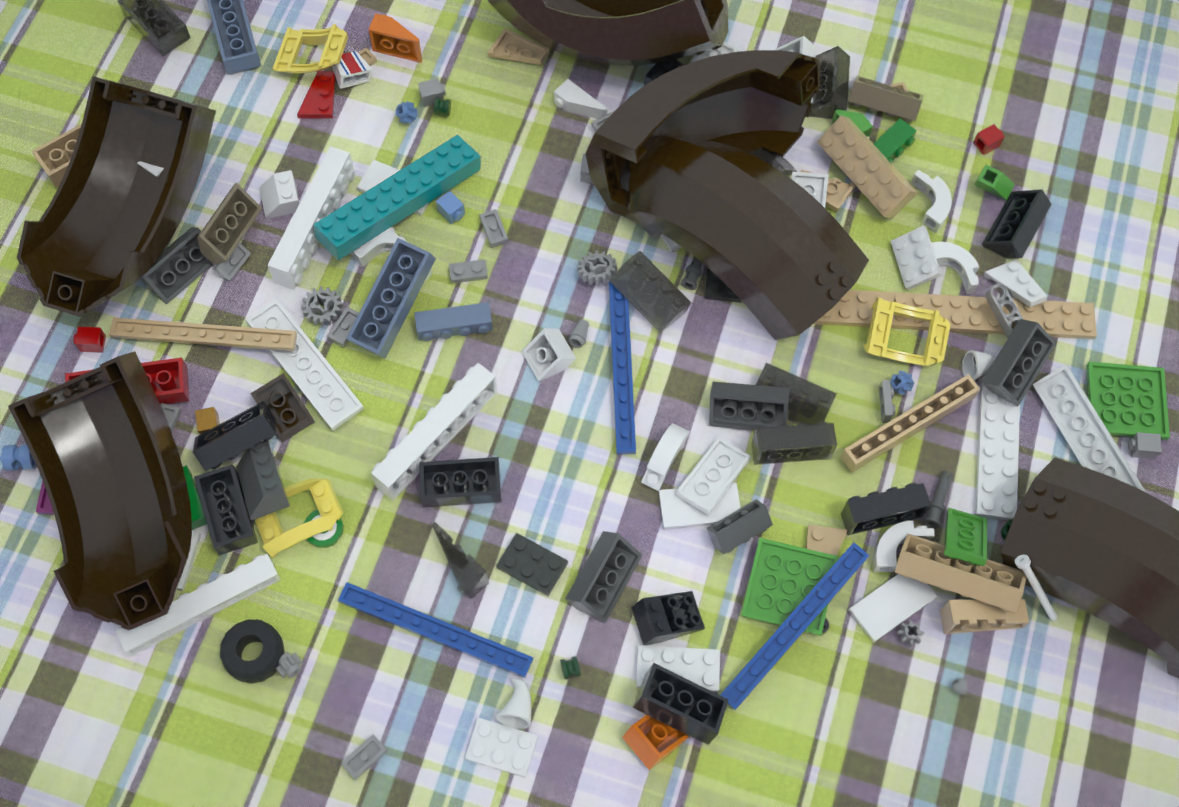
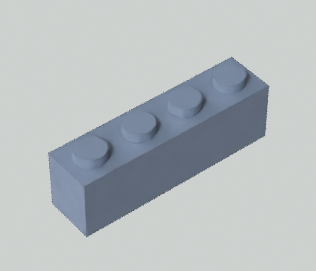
M489 302L414 312L419 341H430L434 338L447 339L456 335L467 336L471 333H487L493 330Z

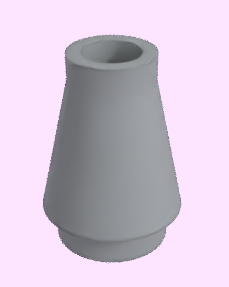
M579 320L568 336L569 344L575 348H581L586 344L589 323L586 320Z

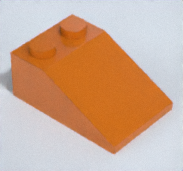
M375 13L368 29L372 50L422 63L419 38L392 17Z
M646 715L634 723L622 738L644 765L651 770L691 736Z

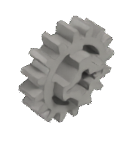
M595 251V254L588 252L589 256L583 255V260H578L577 272L579 278H582L584 283L589 281V285L596 283V286H599V282H602L605 285L606 280L612 281V276H616V259L612 258L611 254L606 255L605 251L601 254L598 251Z
M320 286L319 291L313 288L312 294L306 293L308 298L302 299L304 304L301 305V308L308 322L313 321L314 325L321 322V325L324 326L325 322L332 324V319L338 320L337 314H342L340 308H343L340 295H337L335 290L331 292L330 287L323 290L322 286Z

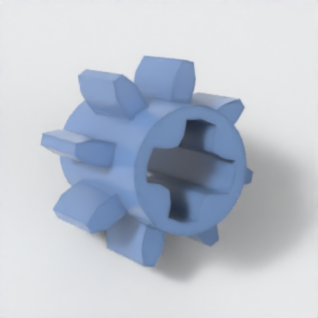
M407 101L397 106L396 116L400 118L399 122L407 124L417 118L418 112L417 108L413 107L414 103Z
M899 370V375L893 374L890 384L894 392H898L901 395H905L906 391L911 392L915 383L911 378L912 374Z

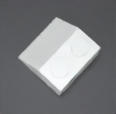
M292 170L273 174L259 187L266 219L296 212L300 201Z
M544 328L521 351L538 381H543L564 371L576 360L560 330L553 328Z

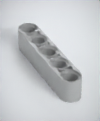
M995 284L986 292L985 297L1007 338H1009L1013 331L1011 323L1017 325L1018 321L1023 319L1006 287L1002 284ZM993 290L999 292L1000 298H996L993 295ZM1002 307H1006L1009 310V314H1005L1002 311Z

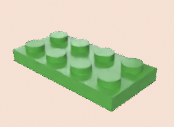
M948 508L946 513L944 555L952 559L968 561L973 565L985 566L987 561V518Z

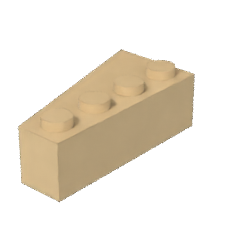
M976 599L949 600L940 610L944 634L1025 628L1030 623L1025 599L1020 600L1016 613L1004 611L1000 607L984 604Z

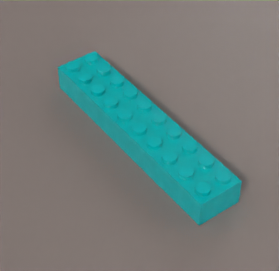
M457 134L314 224L315 238L339 261L478 172L481 167V156Z

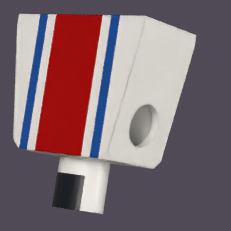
M344 50L340 63L333 66V71L341 89L370 82L372 68L358 52L346 53Z

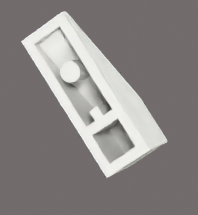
M569 79L554 91V103L557 107L563 108L567 112L596 119L607 115V108Z

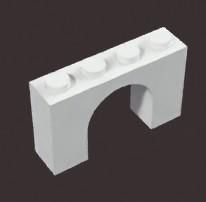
M390 227L351 252L350 255L364 267L379 254L391 252L397 238L406 240L403 236H398L393 227ZM430 270L425 281L432 276V270Z

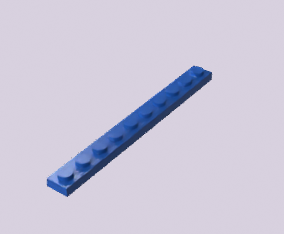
M627 279L609 281L616 454H636Z
M852 543L720 694V696L729 699L728 704L734 710L740 706L870 556L856 543Z
M346 582L338 599L339 603L524 678H526L534 660L529 655Z

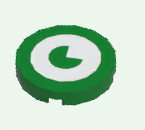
M315 510L308 515L304 523L321 518L319 510ZM341 517L339 520H336L333 530L319 533L306 540L318 548L333 546L343 534L344 525Z

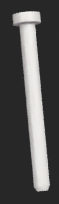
M1027 555L1018 556L1015 559L1016 566L1023 570L1050 620H1057L1058 616L1030 567L1031 560Z

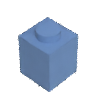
M451 191L436 200L437 210L450 224L459 221L464 216V204Z

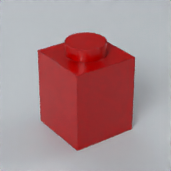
M993 124L978 132L973 144L984 156L1000 147L1005 136Z
M78 327L73 341L80 352L103 353L106 335L101 327Z

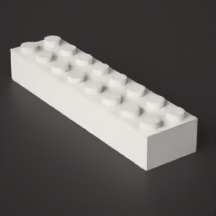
M330 146L268 263V268L275 284L295 290L297 284L301 283L305 269L309 268L310 259L318 249L319 241L315 238L314 224L339 209L341 198L343 195H346L348 185L355 177L353 161L349 152Z
M479 363L474 367H470L465 374L466 376L462 380H458L448 394L446 393L441 397L438 405L435 408H430L426 417L422 421H418L408 435L406 434L401 438L399 445L395 449L392 448L387 453L386 458L373 467L371 474L375 486L392 501L420 474L419 462L432 461L497 393L496 376Z

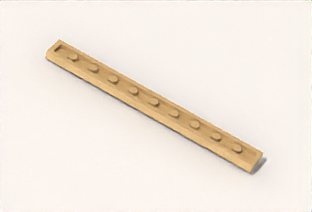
M113 318L109 335L112 338L295 351L298 333L292 330Z

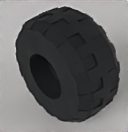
M248 619L235 624L226 632L220 645V658L225 670L236 680L248 684L263 682L272 677L279 666V659L285 653L284 643L278 631L269 623L258 619ZM253 642H261L263 644V650L259 657L251 661L242 660V652L248 644Z

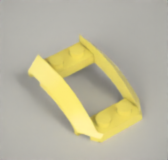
M332 24L330 28L317 30L300 29L299 31L288 27L273 65V71L311 73L339 64L348 40L347 32L339 29L336 24ZM302 44H325L319 62L295 64Z
M882 298L876 299L871 306L873 314L867 344H863L866 353L922 366H929L944 361L951 324L939 314V311L912 307L893 301L890 302L882 300ZM893 315L930 322L924 356L887 348Z
M308 479L285 487L287 498L310 489L321 518L306 522L283 533L275 512L255 519L264 542L262 547L272 558L280 551L287 550L307 538L333 530V525L336 520L340 519L343 511L329 479Z

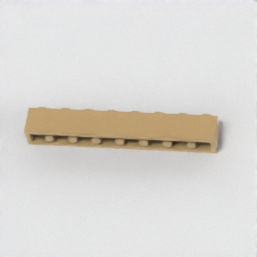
M968 374L844 449L840 458L851 473L973 400L980 391V388Z

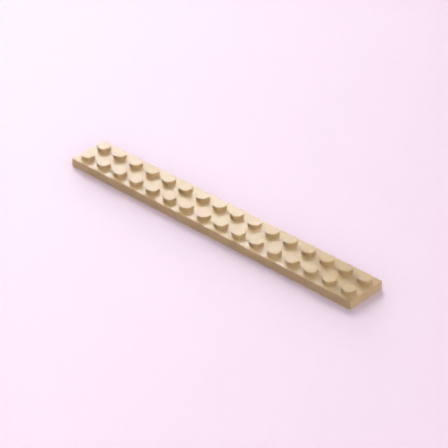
M849 290L831 310L814 323L870 327L873 314L871 306L877 298H882V300L890 302L893 301L912 307L939 311V314L951 324L949 332L1006 335L986 297ZM1013 299L1023 319L1038 322L1051 337L1095 339L1097 337L1094 303L1046 300L1029 307L1020 300ZM1002 307V311L1005 314H1009V310L1006 307ZM893 315L891 328L929 330L930 322ZM1011 323V327L1014 329L1016 324Z

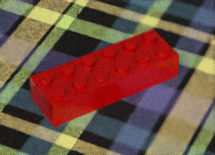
M182 357L141 363L160 405L161 403L174 404L189 401L188 369ZM92 370L65 373V382Z

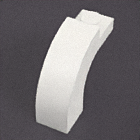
M918 170L914 174L911 184L923 192L932 204V207L926 212L922 223L937 233L945 223L952 205L951 193L939 176L932 180L926 173Z
M948 242L931 243L938 265L955 270L962 280L966 293H974L979 285L978 276L975 275L979 265L975 258L967 250L956 244Z
M674 423L668 427L647 465V470L641 483L657 491L661 489L675 457L683 448L690 431Z
M913 521L901 522L889 528L883 534L874 550L873 572H894L897 566V547L905 542L907 534L931 541L935 536L934 528H927V526H917L914 528Z

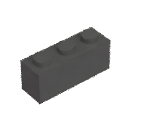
M756 499L708 527L707 531L714 548L724 555L733 551L740 544L748 542L757 534L765 532L773 523L766 505Z

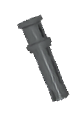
M693 256L691 264L686 267L685 278L681 281V285L688 290H695L697 288L696 282L702 274L701 266L703 263L695 256Z
M944 470L941 472L933 500L930 502L931 506L922 521L927 527H940L941 523L939 520L941 514L945 512L944 502L954 476L951 472L949 476H947L948 471Z

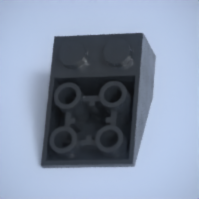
M692 591L642 598L631 607L643 645L661 643L705 629Z

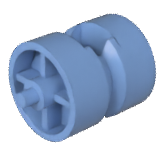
M22 444L19 448L17 445L3 446L0 460H2L5 471L19 470L20 467L23 470L36 469L37 465L27 444Z

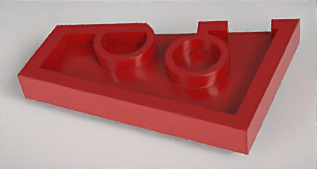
M317 71L297 113L298 119L333 118L336 82L334 71Z

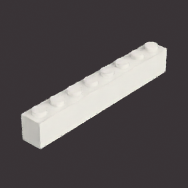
M268 554L259 555L252 562L246 565L241 564L228 574L219 575L215 581L209 584L204 583L198 586L197 590L180 595L177 600L172 602L168 614L131 630L120 627V629L116 630V633L125 653L132 657L281 579Z

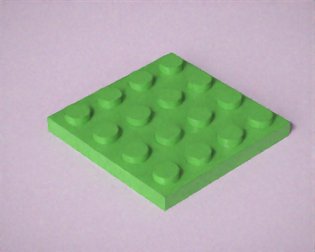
M1088 362L1086 364L1088 399L1111 436L1133 437L1137 432L1160 434L1161 440H1168L1170 438L1164 368Z
M759 538L741 617L781 626L838 561L839 556ZM828 604L804 632L818 636L822 635Z

